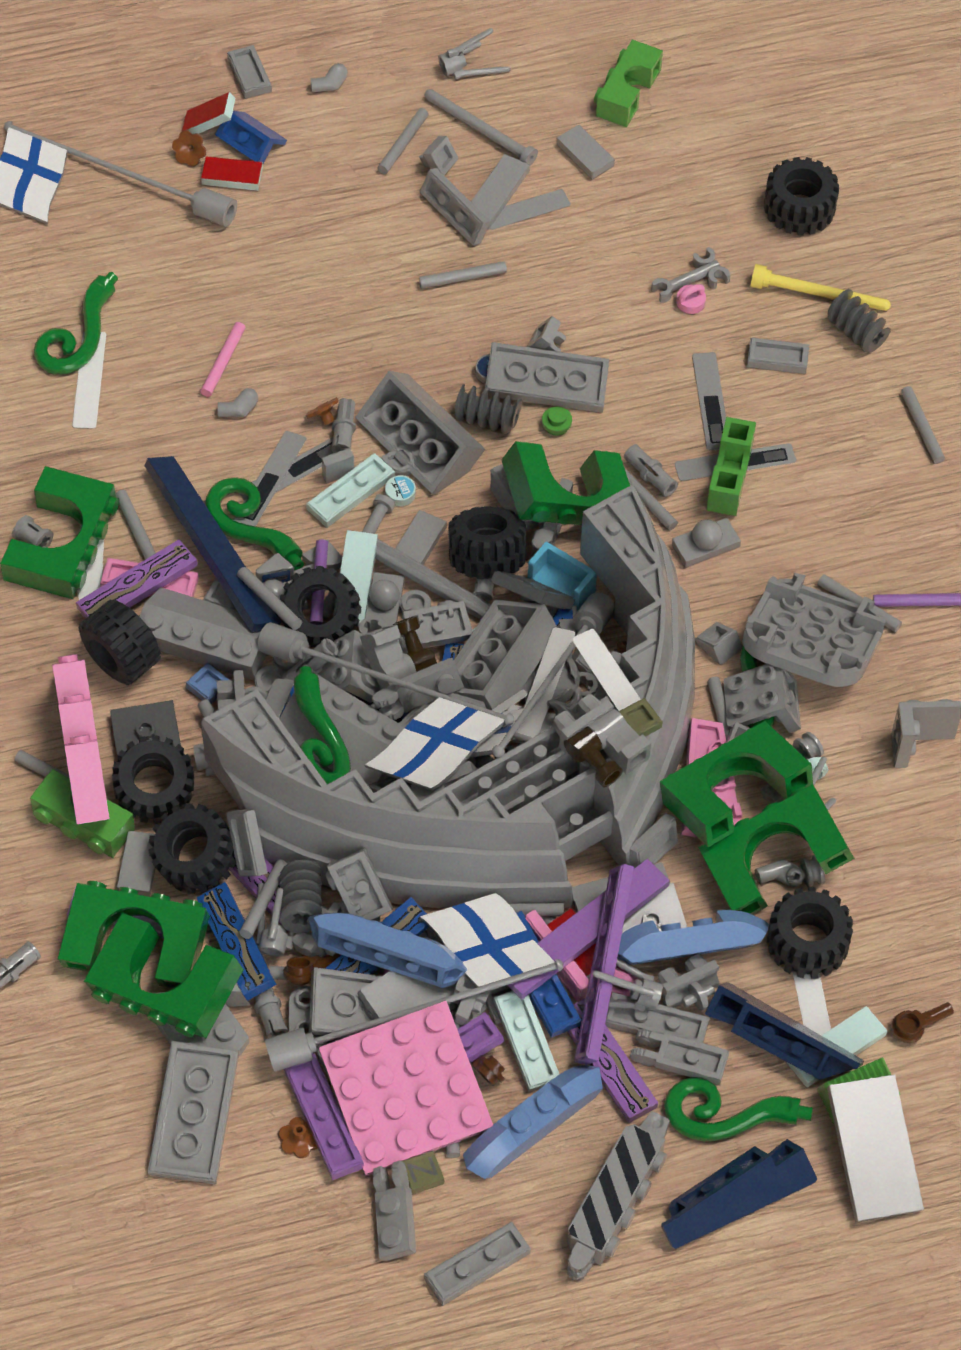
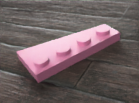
M691 718L688 730L686 766L726 743L723 723ZM731 776L719 782L712 791L732 809L733 823L735 825L741 820L742 811L740 803H737L735 778ZM682 823L681 835L697 837Z

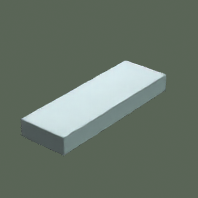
M374 453L306 503V508L328 528L383 487L390 478L395 476V471Z
M347 530L340 574L342 573L352 583L359 594V604L362 607L361 614L358 616L360 623L366 616L378 534ZM336 598V602H335V609H334V615H333V617L335 616V614H336V612H337V609H338V600H337V598Z
M514 991L494 997L493 1002L528 1092L538 1090L560 1074L530 997L528 995L521 1000Z
M866 1006L821 1036L852 1054L858 1055L884 1038L887 1034V1029ZM786 1062L807 1088L819 1081L814 1076Z

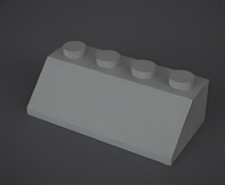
M388 371L355 417L389 452L394 450L396 452L394 457L403 466L408 464L411 469L409 472L432 494L438 493L467 474L485 450L410 375L405 373ZM404 444L414 454L415 466L411 465L409 458L402 451L398 452L396 447Z
M160 587L145 602L139 616L153 633L160 651L203 665L209 663L216 669L234 674V670H243L244 678L254 681L255 675L261 669L266 654L258 649L260 632H251L238 611Z
M494 600L454 660L464 688L453 693L483 701L486 709L489 710L494 709L518 693L543 657L552 629L557 627L546 605Z
M317 675L323 705L346 745L351 762V771L356 769L367 785L390 777L366 768L365 764L383 752L405 727ZM293 693L279 718L299 747L310 738H316L325 743L321 735L299 709L295 694ZM313 753L314 759L320 762L318 757ZM333 763L328 768L333 770Z

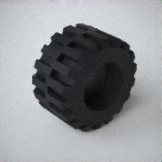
M794 157L793 161L786 159L782 161L781 165L777 164L773 167V172L769 173L766 184L764 211L768 214V220L775 222L776 228L779 230L784 228L785 232L789 234L797 232V235H804L805 232H808L811 235L816 233V229L824 230L826 224H830L833 221V216H835L839 194L836 174H832V169L829 166L824 167L823 162L819 160L814 162L812 158L808 157L805 160H800V157ZM794 195H805L808 196V198H801Z
M474 507L460 512V515H455L452 521L449 522V560L451 566L456 568L458 573L465 574V576L470 578L492 579L494 571L516 573L520 567L524 566L526 560L525 521L519 519L518 514H515L514 511L505 510L502 507Z
M316 566V569L307 567L303 569V573H295L291 576L293 580L290 584L286 582L284 585V595L280 594V600L302 620V625L296 631L304 633L309 645L314 648L323 639H330L334 642V640L351 632L354 626L359 624L358 616L361 614L362 608L359 604V594L352 583L342 573L340 574L330 567L326 569L323 566ZM328 590L338 600L337 612L329 622L322 625H313L303 615L304 603L308 596L315 591ZM282 620L285 627L292 629Z
M108 600L79 624L80 637L89 655L106 674L125 685L134 683L161 659L158 643L149 627L132 609L117 600Z
M152 735V741H146V737L143 736L139 738L138 744L135 745L131 741L126 745V751L121 750L117 755L118 761H114L112 780L115 798L118 799L119 806L133 813V818L139 816L140 822L147 823L148 819H154V824L161 823L160 817L166 813L169 816L173 813L172 808L179 806L182 810L185 808L186 803H190L192 791H194V771L189 755L184 754V748L180 744L176 747L173 746V740L167 737L162 742L160 741V736ZM150 766L162 767L172 775L173 780L168 788L159 793L144 792L134 784L136 775L142 769Z
M192 803L185 804V808L182 810L179 806L172 808L173 813L168 816L165 813L160 817L163 820L160 825L155 823L152 830L156 834L155 836H150L148 842L152 846V848L148 849L149 856L153 859L152 863L155 868L175 889L181 892L185 889L189 894H195L196 889H199L201 893H205L208 891L209 886L212 885L215 888L220 885L219 880L222 877L226 880L231 875L228 871L229 867L235 868L236 860L233 858L235 854L230 829L213 809L208 810L205 805L198 804L197 808H195ZM195 837L208 838L206 848L201 855L189 861L179 860L181 849L189 840Z
M809 887L808 891L803 892L802 888L795 889L793 896L788 892L783 895L782 902L777 901L774 911L771 913L767 934L768 950L770 955H775L774 962L778 966L781 964L785 965V972L789 974L792 971L798 972L797 977L804 978L805 974H810L811 979L819 977L821 972L824 976L831 974L832 968L837 970L842 965L843 959H846L853 933V919L851 916H848L850 910L847 905L840 906L841 899L836 895L831 898L829 896L830 891L823 889L822 893L816 892V887ZM800 925H813L820 928L827 937L820 941H807L797 936L793 929Z

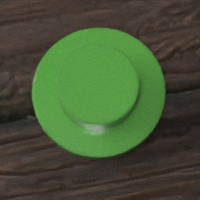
M551 407L543 413V427L551 435H563L572 425V415L563 407Z

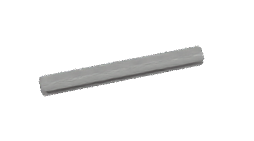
M378 539L375 559L446 600L454 602L464 601L468 613L479 619L483 618L491 606L490 603Z

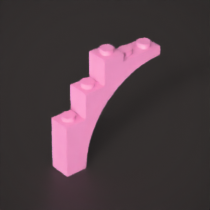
M77 654L58 657L59 663L52 664L76 822L77 824L107 820L110 818L85 660H78Z

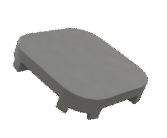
M794 573L792 579L779 580L772 576L767 581L765 592L752 615H748L742 640L745 650L754 658L764 663L822 684L845 687L857 683L863 677L880 643L886 622V616H882L873 608L875 601L864 596L861 604L858 605L803 585L806 577L803 574Z

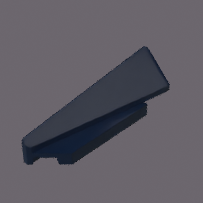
M729 982L718 986L705 1012V1015L734 1025L731 1032L819 1080L857 1069L864 1063L863 1059Z
M788 1139L768 1154L754 1146L672 1200L669 1206L671 1218L662 1222L661 1227L670 1245L677 1249L815 1183L817 1176L804 1148Z

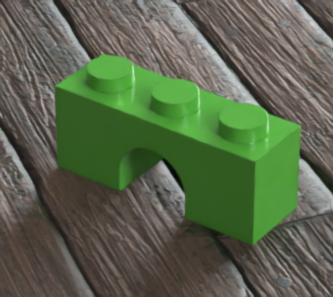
M632 39L627 49L623 48L621 50L615 69L610 68L604 87H599L595 94L594 103L597 104L596 116L628 127L639 108L640 89L631 85L651 88L662 68L663 50Z
M726 417L717 465L714 466L709 487L707 511L737 516L754 443L756 422Z
M54 769L49 772L30 797L33 815L36 819L44 824H53L71 839L78 838L87 843L88 847L97 854L104 853L114 858L126 842L128 831L135 830L133 813L108 799L107 806L110 819L77 824L70 778Z

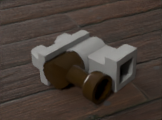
M417 616L395 622L393 626L382 627L360 636L372 670L402 679L437 664L435 654L423 648L415 631L420 628ZM401 635L404 636L407 648L406 653H403L398 640ZM376 678L378 684L380 685L378 687L380 691L383 688L393 685L392 683Z
M590 693L577 704V710L582 714L580 718L575 720L568 711H563L554 717L553 727L560 736L559 747L565 753L568 752L575 762L586 761L597 771L595 779L603 788L613 784L621 776L622 772L627 775L649 760L652 743L643 734L639 736L626 722L621 713L614 709V705L608 699L601 703ZM604 750L613 761L607 762L600 751Z

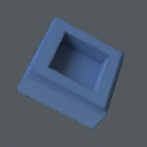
M207 663L186 682V689L200 700H209L210 704L217 700V681L229 679Z

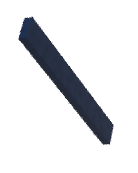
M174 456L147 458L144 467L251 632H260L269 622L280 625L281 620L278 615L237 576L238 571L246 566Z

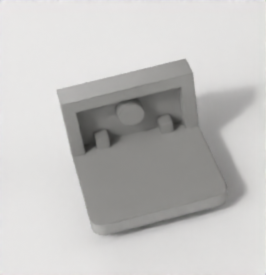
M353 630L334 640L338 648L336 658L372 670L371 665L365 663V659L368 657L360 639V636L364 634ZM331 662L324 664L321 672L317 674L342 690L348 691L369 703L373 702V695L379 691L378 687L380 685L375 677Z

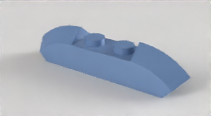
M718 910L715 923H713L712 918H704L692 921L693 927L681 928L680 923L662 925L661 931H659L654 921H648L622 933L617 958L629 965L751 947L762 941L767 933L769 923L752 914L736 910Z
M324 913L308 917L312 935L318 947L441 988L455 984L467 971L463 962L447 947L432 939L416 936L409 931H401L385 926L381 922L370 921L362 916L349 913Z
M578 1065L564 1071L545 1084L475 1140L463 1154L466 1169L484 1179L492 1178L596 1098L603 1089L600 1067Z

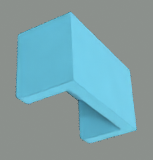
M547 541L528 562L527 577L574 597L575 602L573 606H576L577 612L588 596L596 592L597 574L593 569Z

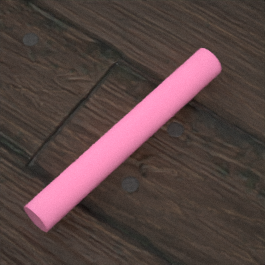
M235 322L200 390L202 395L206 397L212 395L246 328L244 324Z

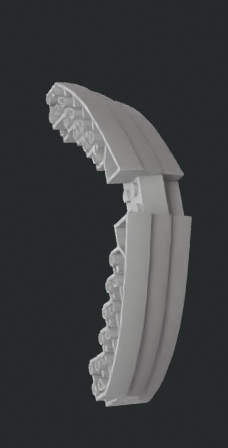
M634 485L583 511L580 555L615 597L614 619L628 635L626 652L621 654L620 669L640 699L645 698L663 721L662 728L646 736L652 743L649 760L627 775L622 772L621 776L613 784L603 788L595 779L597 771L586 761L575 762L568 752L565 753L559 747L560 736L554 727H551L505 753L502 757L496 758L422 801L417 799L403 778L373 793L356 769L327 785L264 697L256 689L203 718L201 726L205 760L239 806V810L255 809L264 857L269 863L275 865L278 859L284 860L287 864L303 859L314 861L321 868V884L330 887L326 878V872L329 871L327 866L330 861L335 859L338 861L365 849L390 903L402 905L412 897L420 907L449 908L494 893L501 896L508 904L564 903V908L572 907L573 894L572 885L567 878L565 861L599 841L619 866L622 864L629 865V849L639 837L654 825L663 807L660 781L668 775L675 773L687 743L695 699V635L688 594L678 583L672 557L664 541L656 533L650 514ZM609 696L599 700L602 703L608 699L614 705ZM578 712L572 716L577 720L582 714ZM604 750L600 751L607 762L613 761Z

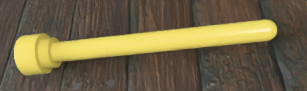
M755 264L750 287L762 289V287L768 288L769 285L829 299H835L845 291L839 288L772 274V270H768L767 266ZM853 292L852 298L855 296L861 298L860 305L867 303L870 308L887 311L891 307V303L887 299Z

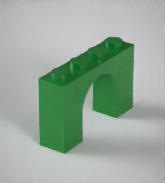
M515 441L502 458V464L515 507L521 520L582 526L583 511L630 486L620 453L594 450L579 468L588 497L579 496L567 491L554 479L542 444Z
M45 466L34 489L37 508L74 518L81 524V531L68 544L55 548L40 547L11 539L0 563L3 581L74 599L77 590L82 589L85 584L88 565L95 562L98 550L97 544L100 539L104 540L106 537L108 520L111 515L114 516L116 514L119 498L116 497L114 484Z
M763 721L660 781L663 804L707 847H710L735 832L732 809L712 791L719 782L735 775H753L765 780L784 799H787L796 789L812 785L813 775L811 763L766 721Z
M813 784L796 789L790 797L779 803L775 802L767 805L761 813L752 818L738 821L734 825V833L712 846L707 847L703 844L698 847L731 910L742 911L752 915L768 907L751 872L752 856L756 848L768 837L780 833H790L803 838L809 844L825 874L855 859Z
M87 881V885L77 883L58 960L63 967L89 972L101 951L107 931L118 921L121 914L125 913L130 916L150 918L158 923L163 930V947L155 976L159 986L175 989L187 979L201 954L210 917L202 903L189 899L183 900V903L170 901L171 898L169 896L159 893H152L151 897L138 895L139 892L128 887H120L119 891L107 889V885L97 881Z
M122 913L84 980L92 991L91 996L104 1004H109L110 1001L117 1003L122 1010L129 1014L137 1015L138 1012L145 1014L151 1022L159 1026H165L166 1023L175 1026L179 1033L192 1038L195 1034L206 1039L244 969L234 955L205 945L192 971L181 985L165 993L146 992L141 989L140 977L143 967L160 936L150 923Z

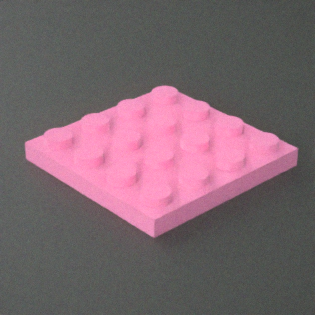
M447 1001L319 1047L353 1143L357 1146L364 1162L362 1168L365 1176L372 1175L374 1168L379 1166L388 1169L392 1167L394 1162L404 1161L430 1151H436L453 1143L484 1133L493 1126Z

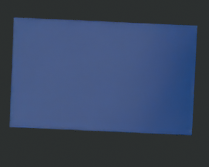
M233 111L231 120L220 124L215 134L253 161L263 162V164L273 144L285 145L287 139L242 111Z

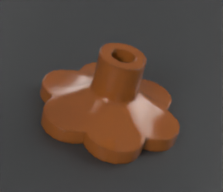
M187 130L182 131L179 134V138L175 139L172 143V148L176 152L175 158L181 164L187 163L189 166L194 167L199 164L201 158L206 156L203 138L197 133L192 134Z
M338 398L327 401L309 411L305 415L306 418L309 419L317 416L321 418L324 425L332 423L335 418L331 413V409L338 403Z
M300 1117L293 1118L289 1125L283 1126L279 1130V1138L282 1140L281 1149L286 1154H295L298 1158H306L311 1150L318 1148L307 1122Z

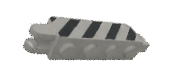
M651 1111L640 1126L634 1124L624 1128L568 1227L567 1243L571 1255H569L567 1275L572 1280L581 1281V1279L587 1276L594 1263L601 1266L606 1255L609 1257L614 1255L620 1243V1238L617 1236L621 1228H629L636 1213V1210L633 1209L638 1199L642 1201L645 1199L652 1184L649 1181L653 1171L659 1173L667 1158V1154L663 1151L664 1138L670 1123L668 1118Z

